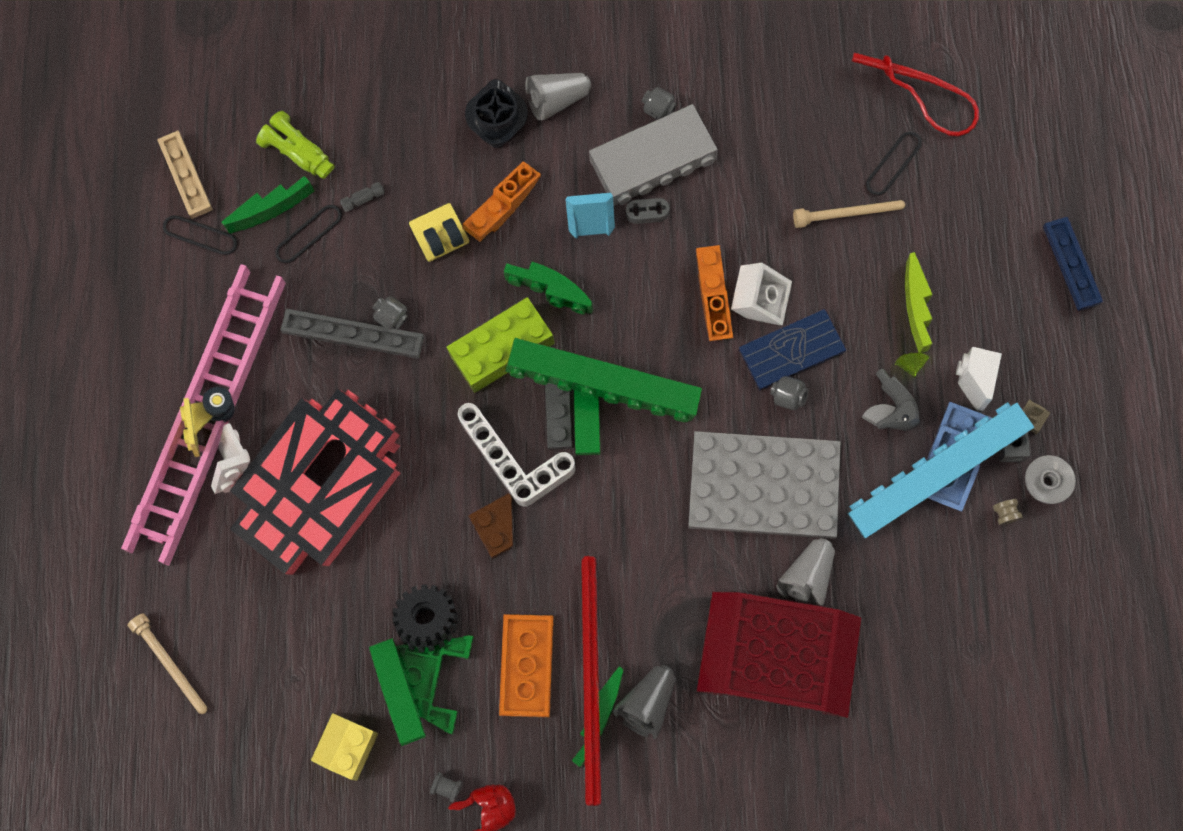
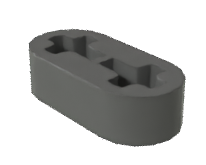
M662 198L634 200L626 206V218L633 224L662 222L668 218L670 206ZM656 206H661L662 214H657ZM633 208H638L639 216H634Z

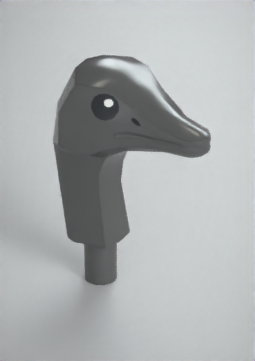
M880 369L876 375L882 382V389L894 401L896 410L880 420L876 426L878 429L891 428L902 431L914 429L920 423L919 409L915 399L895 377L890 378L884 369Z

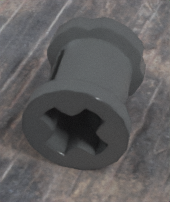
M438 772L433 781L430 794L442 795L449 798L451 803H455L463 781L458 780L456 782L443 777V773Z

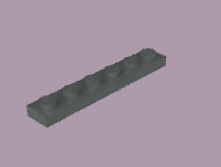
M286 309L280 330L283 334L416 359L420 357L424 341V335L420 333L393 328L387 329L383 326Z

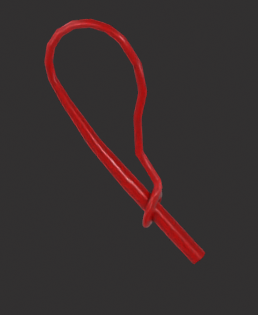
M854 52L852 62L882 69L893 83L909 90L919 103L925 119L936 130L949 136H961L968 134L975 128L979 120V108L976 101L968 93L933 75L892 63L891 58L887 55L881 60ZM894 73L930 82L965 97L974 109L972 124L966 130L959 132L949 131L937 125L928 115L923 101L913 87L896 79Z

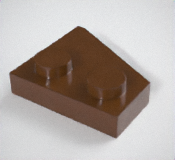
M510 493L468 515L492 559L514 547L512 497Z

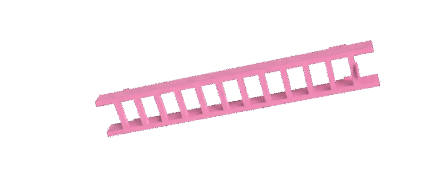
M240 265L185 398H189L191 404L196 403V401L202 402L203 396L199 394L205 380L229 387L234 406L236 405L286 284L282 277L276 275L268 296H264L244 289L250 271L247 266ZM240 296L263 302V309L259 317L235 310ZM232 317L256 324L251 338L226 331ZM223 338L247 345L242 360L217 352ZM214 359L239 366L233 381L208 374ZM179 410L140 505L137 506L133 515L132 524L121 549L133 554L140 535H146L149 540L161 544L166 542L158 561L170 566L217 452L223 427L229 421H216L215 425L207 422L203 427L212 432L206 447L199 445V452L203 454L197 468H193L172 461L178 445L188 448L185 440L181 439L185 425ZM169 467L194 475L187 491L162 483ZM160 489L184 497L178 513L153 505ZM150 511L174 519L172 525L167 530V535L144 528Z

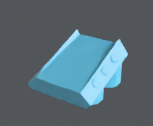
M611 193L569 196L565 199L569 232L576 239L578 236L606 233L609 236L615 228L613 195Z

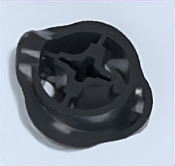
M499 79L489 81L468 102L465 109V118L469 128L494 148L503 147L525 125L528 117L527 105L522 97Z

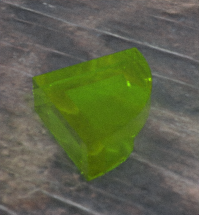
M923 353L904 354L896 360L895 364L915 377L930 357Z

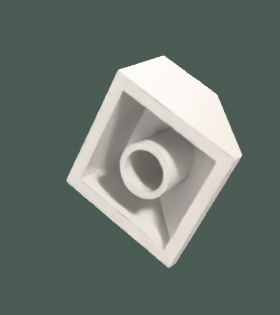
M763 263L742 265L731 310L747 319L783 325L792 281Z
M972 347L968 354L964 353L962 361H959L956 375H959L958 384L975 410L982 413L993 398L1002 354Z

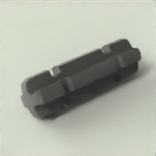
M376 182L371 185V188L365 187L351 194L352 197L350 198L348 196L342 198L340 203L344 211L348 212L354 209L353 206L355 205L358 207L373 200L374 196L379 197L383 195L384 189L380 182Z

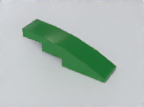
M303 176L287 190L280 184L263 199L256 193L221 223L230 234L254 227L289 210L315 191L310 181Z
M574 390L576 455H600L599 396L586 397L581 395L580 391Z
M391 638L370 646L369 649L401 746L426 737L415 698L410 689L394 639Z
M620 666L599 691L600 737L609 722L618 698L624 672ZM584 729L580 732L582 737H584ZM585 744L572 760L580 768L585 763Z

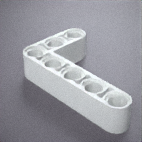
M466 403L459 408L458 418L463 428L519 505L529 506L575 473L573 457L569 453L561 452L528 475H525L480 410L471 403ZM467 413L476 414L472 421L464 420ZM486 431L489 433L487 439H477L480 432ZM500 450L503 452L501 458H491V454L494 451ZM562 461H567L571 465L567 470H560L558 464ZM509 469L517 471L516 476L512 479L504 477L505 472ZM542 475L551 477L547 484H540L538 478ZM523 488L531 491L527 498H520L518 492Z

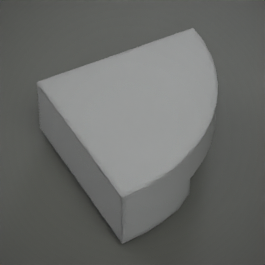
M886 404L875 405L869 408L862 418L876 426L880 420L893 413L896 407Z

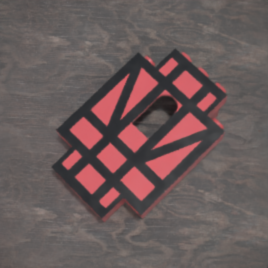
M337 389L324 407L312 398L310 401L301 398L230 490V492L248 505L230 530L284 574L293 575L308 555L319 564L330 566L400 475V472L395 469L397 464L387 456L384 457L388 451L395 453L400 447L395 442L400 436L394 431L396 426L386 418L383 421L377 418L376 414L378 412L368 404L364 407L357 402L359 397L350 390L343 392ZM340 440L346 447V455L324 485L320 487L304 473L328 442Z

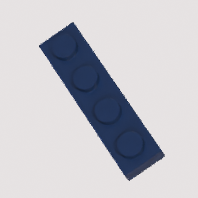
M1068 217L1045 223L1043 226L1077 310L1081 311L1100 305L1103 302Z

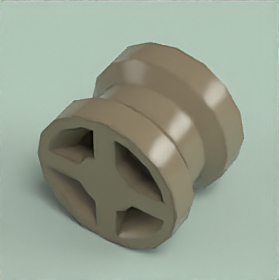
M1017 499L1003 501L993 506L994 511L999 516V525H1006L1023 519L1022 513L1017 509Z

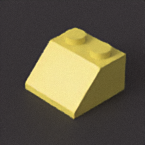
M332 713L311 761L346 778L357 781L378 733Z

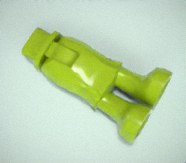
M284 111L274 114L269 121L271 127L267 124L264 125L257 136L256 143L260 147L268 148L271 145L280 150L281 154L288 156L300 168L314 176L318 175L325 179L335 167V165L328 161L329 157L317 145L305 138L300 130H296L290 124V116ZM272 128L285 134L287 139L284 140Z

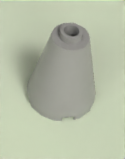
M583 73L543 74L527 77L525 82L526 94L531 93L532 101L529 102L534 116L538 120H546L587 96L591 89L589 77Z
M822 538L813 540L781 576L776 588L785 599L790 596L798 603L823 606L835 554L832 543Z

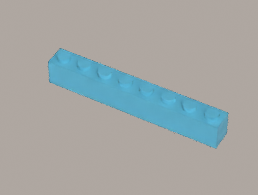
M1008 402L995 410L998 415L991 419L987 416L974 424L977 428L972 432L968 433L967 430H964L954 437L956 442L949 447L943 444L933 451L935 456L928 461L922 458L912 465L914 470L908 474L902 471L891 479L893 484L887 488L881 485L870 492L873 497L864 502L861 498L849 507L852 511L847 514L862 536L867 538L1033 429V424L1018 403L1011 406Z

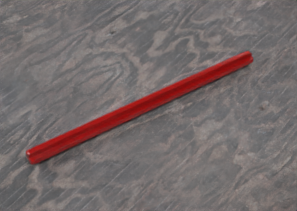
M584 556L581 562L585 800L588 806H598L601 804L596 558L594 556Z

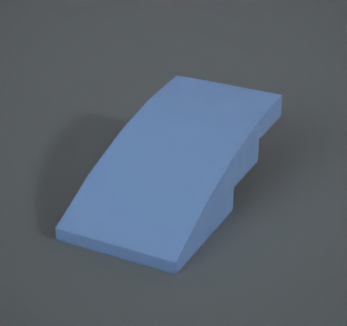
M949 402L927 461L935 456L933 453L935 449L943 444L949 447L955 443L954 437L964 430H967L968 433L975 430L977 427L974 424L986 417V415ZM980 464L929 496L928 499L962 511Z

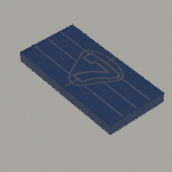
M823 309L740 346L739 351L760 391L772 386L775 381L778 382L783 376L792 377L846 352V348L826 310Z

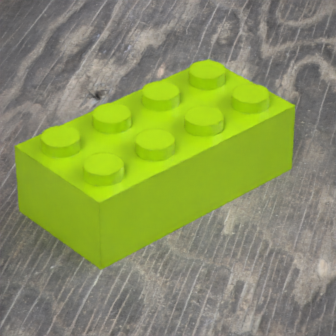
M527 297L448 345L447 350L472 391L476 393L508 373L505 370L514 338L548 347L555 343L553 334Z

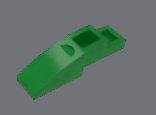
M531 262L529 270L506 263L504 276L509 284L518 287L521 285L528 286L531 290L538 293L545 291L547 302L554 307L562 308L565 306L572 308V311L578 314H592V301L576 284L557 271L535 262Z

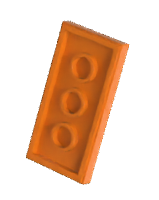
M503 615L499 716L550 718L553 616Z

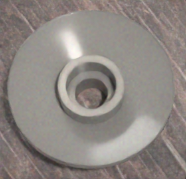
M1050 455L1039 457L1026 470V487L1029 493L1042 503L1057 504L1063 502L1074 491L1075 474L1071 466L1059 457ZM1044 478H1049L1052 484L1050 486L1046 485Z

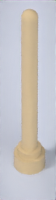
M899 200L809 212V210L804 208L795 209L793 211L794 224L796 228H802L810 224L811 221L902 210L905 207V202Z
M144 613L134 617L127 624L130 630L144 638L197 712L205 714L207 706L151 632L150 620Z

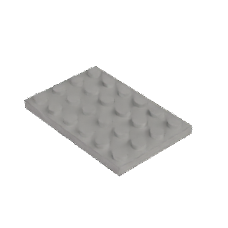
M695 431L688 528L836 539L840 441Z

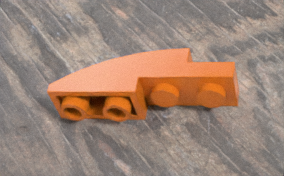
M523 161L493 189V195L462 224V229L479 242L491 231L496 232L527 197L541 177V174Z
M720 245L696 248L698 277L709 341L733 338Z

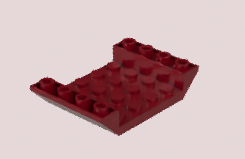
M712 592L697 692L722 696V694L820 711L822 714L848 718L861 617L839 609L740 592Z

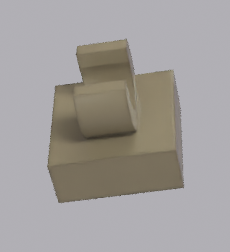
M1031 400L1022 409L1034 426L1030 430L1034 434L1040 431L1051 413Z

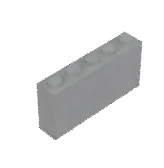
M692 104L589 150V158L606 193L613 195V206L617 204H626L639 194H648L653 188L659 185L665 186L681 175L687 176L696 168L711 165L717 159L718 149Z

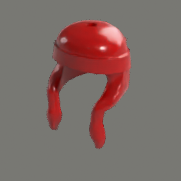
M500 784L486 785L475 789L470 793L468 799L452 803L448 807L449 810H462L472 805L475 801L483 807L481 811L482 829L473 831H497L508 825L515 818L516 814L515 802L511 792L507 787Z

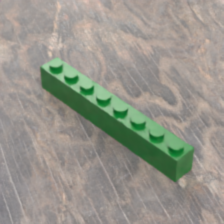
M514 338L505 372H509L515 378L523 379L527 377L534 379L535 383L547 385L548 383L557 385V388L563 391H571V389L580 391L581 395L586 397L599 396L608 403L617 404L621 402L628 404L627 406L631 409L641 410L643 408L651 410V413L657 416H664L666 414L673 416L679 422L692 421L696 416L702 391L700 387Z

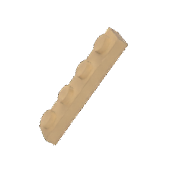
M176 131L157 139L191 219L212 211L210 201L180 132Z

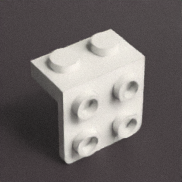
M229 423L224 425L218 445L224 460L217 462L211 484L215 494L230 492L250 463V456L247 450L242 448L237 430H233Z

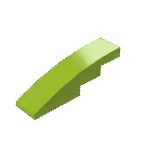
M913 252L910 253L906 261L905 293L910 327L920 354L928 351L932 345L926 329L932 320L926 305L932 296V292L916 254Z

